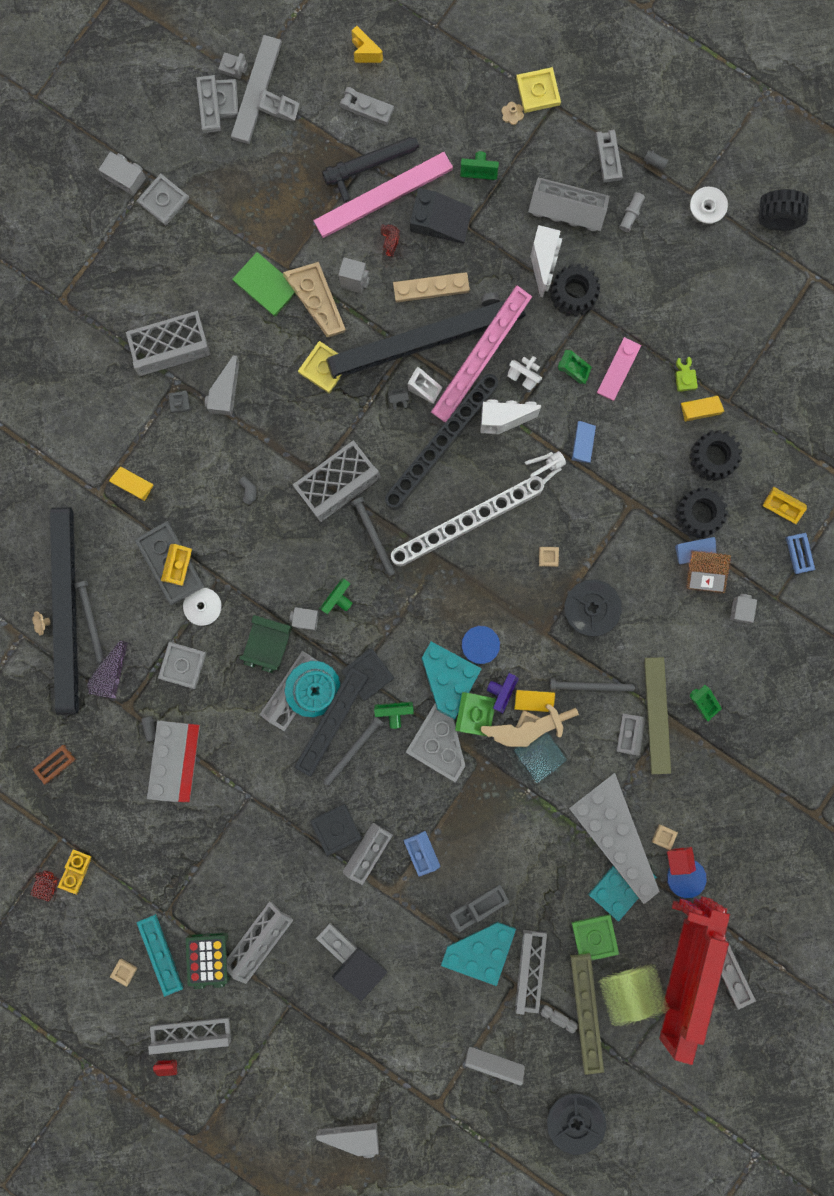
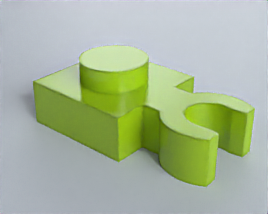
M690 357L686 359L687 365H683L680 358L676 361V366L680 370L675 373L678 392L696 390L698 388L696 371L689 368L692 364Z

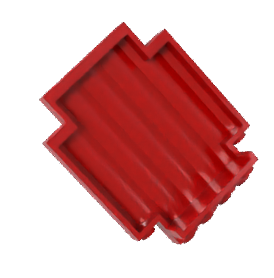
M701 896V899L694 898L693 904L685 899H680L679 902L673 900L672 909L682 911L688 917L684 918L663 1003L665 1006L663 1007L666 1008L661 1010L666 1013H664L665 1017L659 1037L660 1041L674 1060L690 1065L694 1063L698 1044L704 1045L729 946V942L726 941L725 937L730 918L727 908L722 907L713 899Z

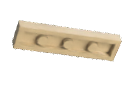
M467 272L393 282L396 303L470 293Z

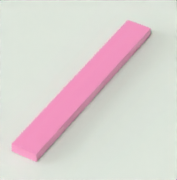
M442 152L315 219L314 223L322 238H325L452 171L453 166L445 152Z
M515 286L432 409L431 413L446 422L455 412L532 298L530 294L519 286Z

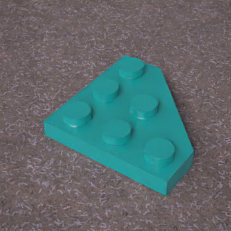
M431 641L421 659L423 667L425 668L429 686L435 699L437 711L455 720L459 712L462 692H470L481 668Z
M495 922L458 942L448 945L441 966L497 986L516 928Z

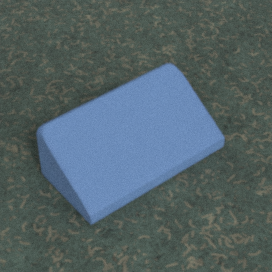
M578 421L572 461L591 462L596 426Z
M715 537L681 543L675 546L679 565L717 557Z
M425 831L403 840L418 876L428 874L440 868L438 859Z

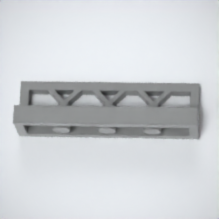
M304 651L301 652L259 714L269 723L283 731L286 730L296 715V712L286 702L284 692L286 680L291 671L301 663L317 661ZM285 713L286 718L282 724L276 722L279 716Z
M269 901L228 956L227 972L233 979L246 984L293 922V919L281 912L274 903ZM273 910L275 912L271 920L267 921L268 914ZM262 926L259 936H256V930ZM250 942L249 949L244 953V946ZM238 958L236 967L232 969L230 965Z
M523 930L515 1004L516 1014L524 1015V1012L539 1013L547 939L546 932ZM532 936L542 937V943L536 949L532 947ZM536 954L540 962L537 967L532 969L529 965L530 958ZM534 974L538 982L536 986L530 989L527 985L528 977ZM530 994L536 1000L535 1008L525 1006L526 997Z
M229 1017L151 1025V1044L148 1046L150 1055L229 1046L231 1043ZM225 1023L226 1034H217L213 1027L216 1024ZM202 1025L208 1030L204 1036H198L193 1032L196 1026ZM177 1028H183L188 1034L185 1038L179 1039L173 1034ZM156 1030H164L168 1037L165 1040L156 1041Z

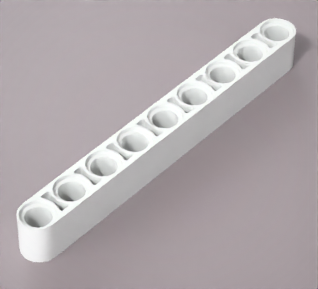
M538 476L531 477L408 541L392 551V562L396 566H404L541 494L544 488V481ZM537 482L540 485V489L532 490L530 484ZM520 491L523 493V498L515 499L513 493ZM504 500L507 505L505 508H499L496 502ZM486 508L490 514L487 517H482L479 511ZM465 517H469L473 520V523L470 526H465L462 520ZM448 526H453L456 529L453 535H448L445 532ZM431 535L439 537V541L436 544H431L428 541ZM416 543L422 546V550L419 553H414L411 550L412 546ZM399 552L405 554V559L401 562L394 559L395 555Z

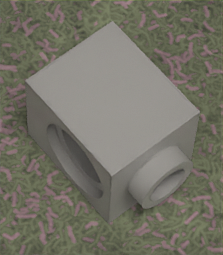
M740 594V596L733 599L730 620L747 624L754 623L757 600L752 599V596L747 594Z
M295 607L294 611L290 613L289 622L292 623L294 628L316 631L319 612Z

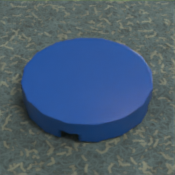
M477 626L466 632L462 640V650L469 661L476 664H485L491 662L497 656L500 650V641L498 635L492 629L486 626Z
M695 861L696 871L691 874L671 875L669 867L667 883L677 896L693 898L704 890L707 882L706 873L697 861Z

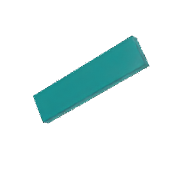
M155 914L136 922L164 997L182 990L184 987L157 915Z

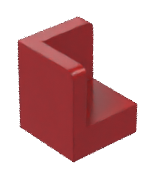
M692 847L673 848L667 851L671 875L691 874L696 871Z

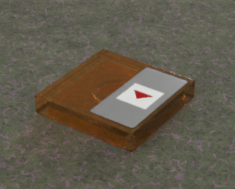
M691 550L686 588L725 593L731 555Z

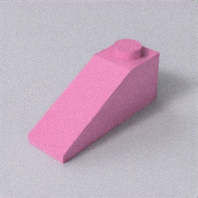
M625 337L623 338L597 394L614 401L641 347L640 344Z

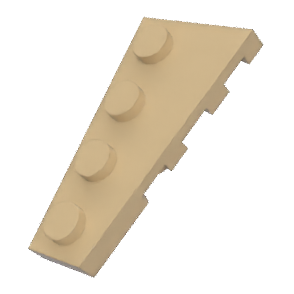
M319 262L283 273L284 278L327 338L345 332L346 329Z

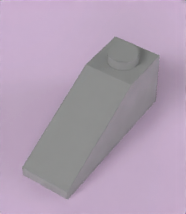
M232 356L210 388L209 396L205 397V407H207L209 413L230 416L233 414L240 362L237 356Z
M377 1123L318 1129L316 1139L356 1156L372 1158L379 1154Z

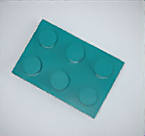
M614 866L607 871L588 894L618 922L639 899Z

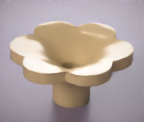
M509 102L501 111L503 121L516 125L518 121L524 118L523 107L520 104L516 105L514 102Z
M38 611L34 612L32 620L35 632L43 635L45 626L50 625V619H43L42 614Z

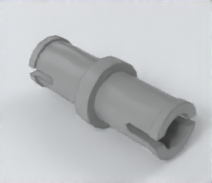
M634 193L629 207H626V214L619 226L622 231L630 232L635 219L638 218L639 210L645 200L643 194Z

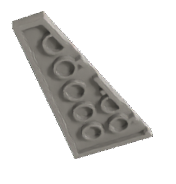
M614 773L569 809L641 902L645 904L659 893V889L616 774Z

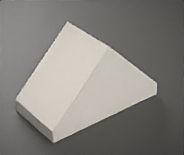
M419 367L416 368L408 382V391L433 404L443 388Z

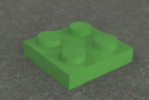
M462 692L455 731L487 736L481 732V726L492 725L493 707L496 698Z
M610 914L571 922L578 954L590 953L591 961L619 955Z

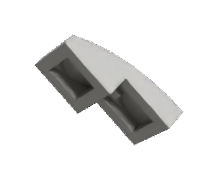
M264 89L261 91L256 109L294 122L300 103L284 95L279 97Z

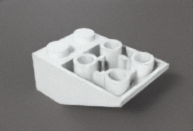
M538 225L531 252V261L540 297H543L544 292L549 291L562 238H559V230Z
M487 400L482 405L480 433L501 434L538 417L541 405H537L536 402L517 404V401L498 403V400Z

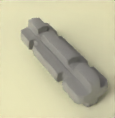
M547 1005L541 1010L543 1017L550 1018V1021L562 1028H566L571 1033L576 1031L578 1024L575 1021L569 1020L568 1017L556 1010L552 1011V1008Z

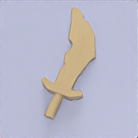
M546 704L545 707L549 710L550 714L535 720V722H523L518 728L513 727L511 724L481 726V732L488 737H494V741L506 746L528 747L530 743L552 729H556V736L561 737L563 733L562 721L579 714L577 709L574 708L558 715L554 707Z

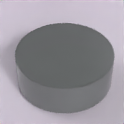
M486 293L481 297L483 307L500 302V296L497 293Z

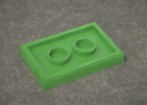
M258 252L232 279L234 283L274 317L296 294L283 274Z

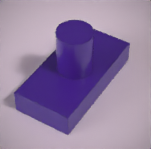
M509 673L504 685L494 681L489 683L487 691L498 696L493 709L504 713L519 680L518 677Z

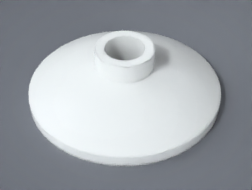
M703 187L697 190L690 201V209L693 216L700 222L708 224L721 220L728 208L726 196L715 187ZM704 206H709L710 210L705 209Z
M208 588L196 591L186 597L183 603L186 618L193 624L200 626L213 623L219 617L222 608L219 596ZM204 603V608L200 610L198 604Z

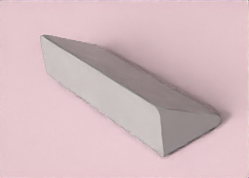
M372 823L344 868L343 874L363 885L393 834Z
M473 1047L468 1048L465 1057L466 1067L520 1086L523 1084L524 1065Z

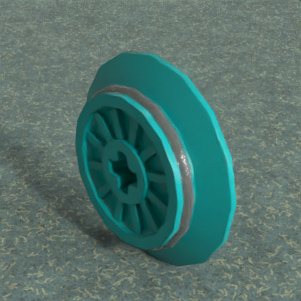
M308 661L301 663L291 671L286 680L284 689L286 702L294 712L301 716L317 717L324 715L340 688L339 676L332 667L324 662ZM311 687L316 688L317 692L313 693Z

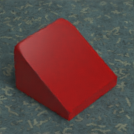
M177 1060L157 1061L153 1066V1071L157 1076L177 1075Z

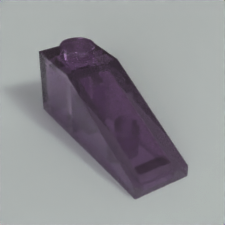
M119 641L93 673L92 678L89 679L87 684L88 694L116 699L128 642Z

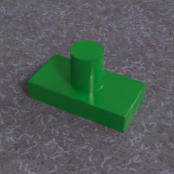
M478 151L475 153V160L462 158L460 177L497 180L499 162L486 161V153Z
M565 350L562 360L558 364V369L561 372H566L578 383L586 384L592 366L572 350Z
M342 578L319 609L328 615L336 604L344 611H347L353 602L343 596V593L350 583Z
M706 685L700 690L694 689L690 693V698L706 721L712 719L722 709L712 691Z
M413 702L374 705L375 717L389 716L390 728H400V715L414 714Z

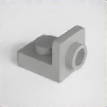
M224 52L219 66V73L241 79L242 73H245L247 69L244 54L240 53L239 57Z

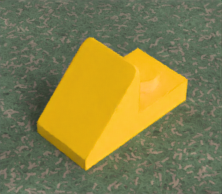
M358 26L352 29V42L358 48L354 52V61L356 63H381L383 61V51Z

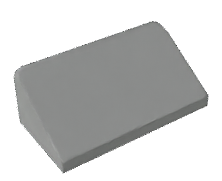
M623 714L617 752L640 755L645 717Z

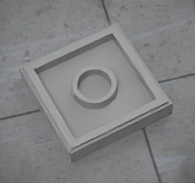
M236 79L216 80L220 118L237 117L239 110Z
M160 173L138 198L137 203L166 226L190 198Z
M169 642L158 679L196 689L207 652Z

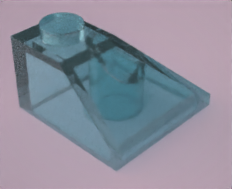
M548 732L534 740L528 747H517L513 750L536 783L554 772L567 760Z

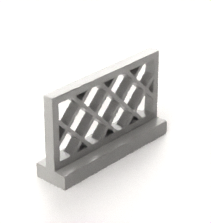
M198 311L126 332L133 358V366L139 376L211 355ZM196 318L197 322L193 328L186 325L188 320ZM177 324L179 328L175 333L168 331L170 325ZM183 328L191 331L186 339L179 336ZM156 329L161 331L157 339L150 336L151 332ZM165 333L172 336L169 344L161 341ZM194 334L201 336L202 341L193 343L190 340ZM141 335L144 337L137 344L133 342L132 336ZM147 339L155 342L150 350L143 347ZM176 339L184 342L183 345L177 349L172 347ZM158 344L166 347L163 353L157 354L154 352ZM140 350L148 353L145 358L137 359Z
M353 440L294 483L293 486L321 523L381 479V476ZM354 447L357 451L356 459L346 458L347 452ZM335 460L342 461L341 470L331 469L332 462ZM345 461L355 462L354 471L344 470ZM358 463L367 464L369 469L365 472H357ZM320 471L327 472L326 480H316L317 473ZM330 472L340 473L339 482H329ZM343 474L353 475L352 481L349 484L342 483ZM305 482L312 483L310 492H304L299 487ZM315 484L325 485L323 494L313 493ZM328 485L338 486L337 492L334 495L326 494ZM312 497H322V503L314 508L311 504Z

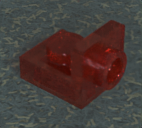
M382 224L381 234L386 236L383 248H385L387 256L393 257L400 238V230L393 225L388 224L386 226Z
M43 870V872L35 875L36 881L30 895L49 902L59 878L54 877V873Z

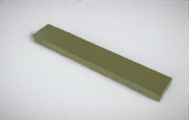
M664 657L644 658L651 774H671Z
M590 953L570 955L583 1071L585 1075L604 1073Z

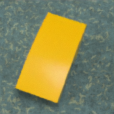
M72 850L58 888L77 895L88 869L91 856Z

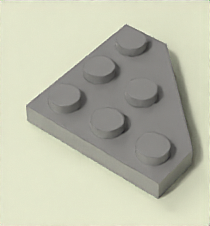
M434 704L406 753L455 783L465 768L458 734L455 731L454 719L437 711Z

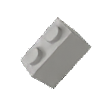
M111 151L99 168V172L104 179L133 196L146 179L142 171L143 169L138 164H131L127 162L123 155L119 153L116 155Z
M344 257L338 275L341 288L362 294L364 288L368 287L370 279L366 263Z

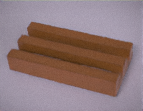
M65 745L59 747L32 769L44 785L76 760L71 755L72 753L66 749ZM63 751L64 755L57 759L42 773L39 771L41 768H43L47 763H49L52 759H54L58 754H60ZM64 759H69L64 764H62L58 769H56L52 774H50L47 778L44 777L53 768L60 764Z

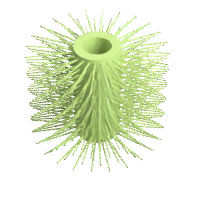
M641 967V970L640 968H632L630 970L626 969L623 972L620 971V973H612L617 974V976L608 975L611 976L610 980L609 977H605L608 982L602 979L611 990L600 981L614 995L612 996L608 991H604L609 995L606 1002L611 1001L607 1004L612 1006L609 1010L613 1012L610 1013L615 1014L612 1018L617 1016L623 1023L624 1017L626 1023L630 1021H640L641 1023V1020L649 1016H656L653 1013L659 1014L656 1009L662 1012L661 1010L666 1008L661 1007L660 1005H663L661 1004L662 1002L653 995L652 992L658 996L659 991L662 990L656 989L658 985L649 978L648 975L654 979L645 967L644 969Z

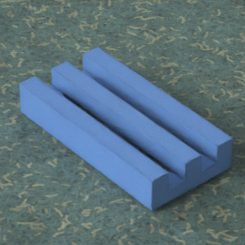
M802 533L786 537L794 573L799 574L815 570L807 534ZM799 538H802V543H803V547H804V551H805V555H806V559H807V563H808V567H807V568H806V566H805V561H804L803 552H802V549H801V545H800ZM793 539H794V542H795V546H796V550H797V554H798V558H799V562H800L801 569L799 568V564H798V560H797V556H796V552H795V548H794Z

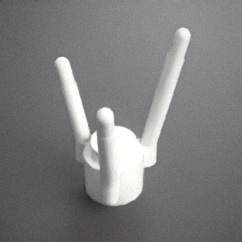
M559 451L554 454L550 452L547 455L525 461V464L528 465L548 459L546 460L547 465L538 469L530 476L534 477L547 469L553 470L543 479L545 484L557 472L561 471V467L566 465V461ZM538 484L534 488V490H538L540 488V485Z

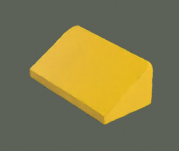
M718 396L681 403L685 422L721 415L724 412Z
M122 467L109 480L112 484L143 501L146 500L154 486L152 483Z
M775 487L771 489L763 504L765 508L794 524L798 523L807 509L806 504Z
M170 544L161 581L183 586L192 552L191 548Z
M516 690L514 710L549 712L545 706L549 704L554 707L555 693Z

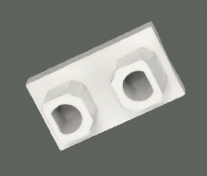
M533 356L531 360L523 357L521 362L526 364V367L515 360L511 361V368L507 376L516 381L521 373L526 375L527 378L522 384L525 388L531 390L542 380L541 376L530 370L532 368L538 371L540 366L534 363L537 359Z

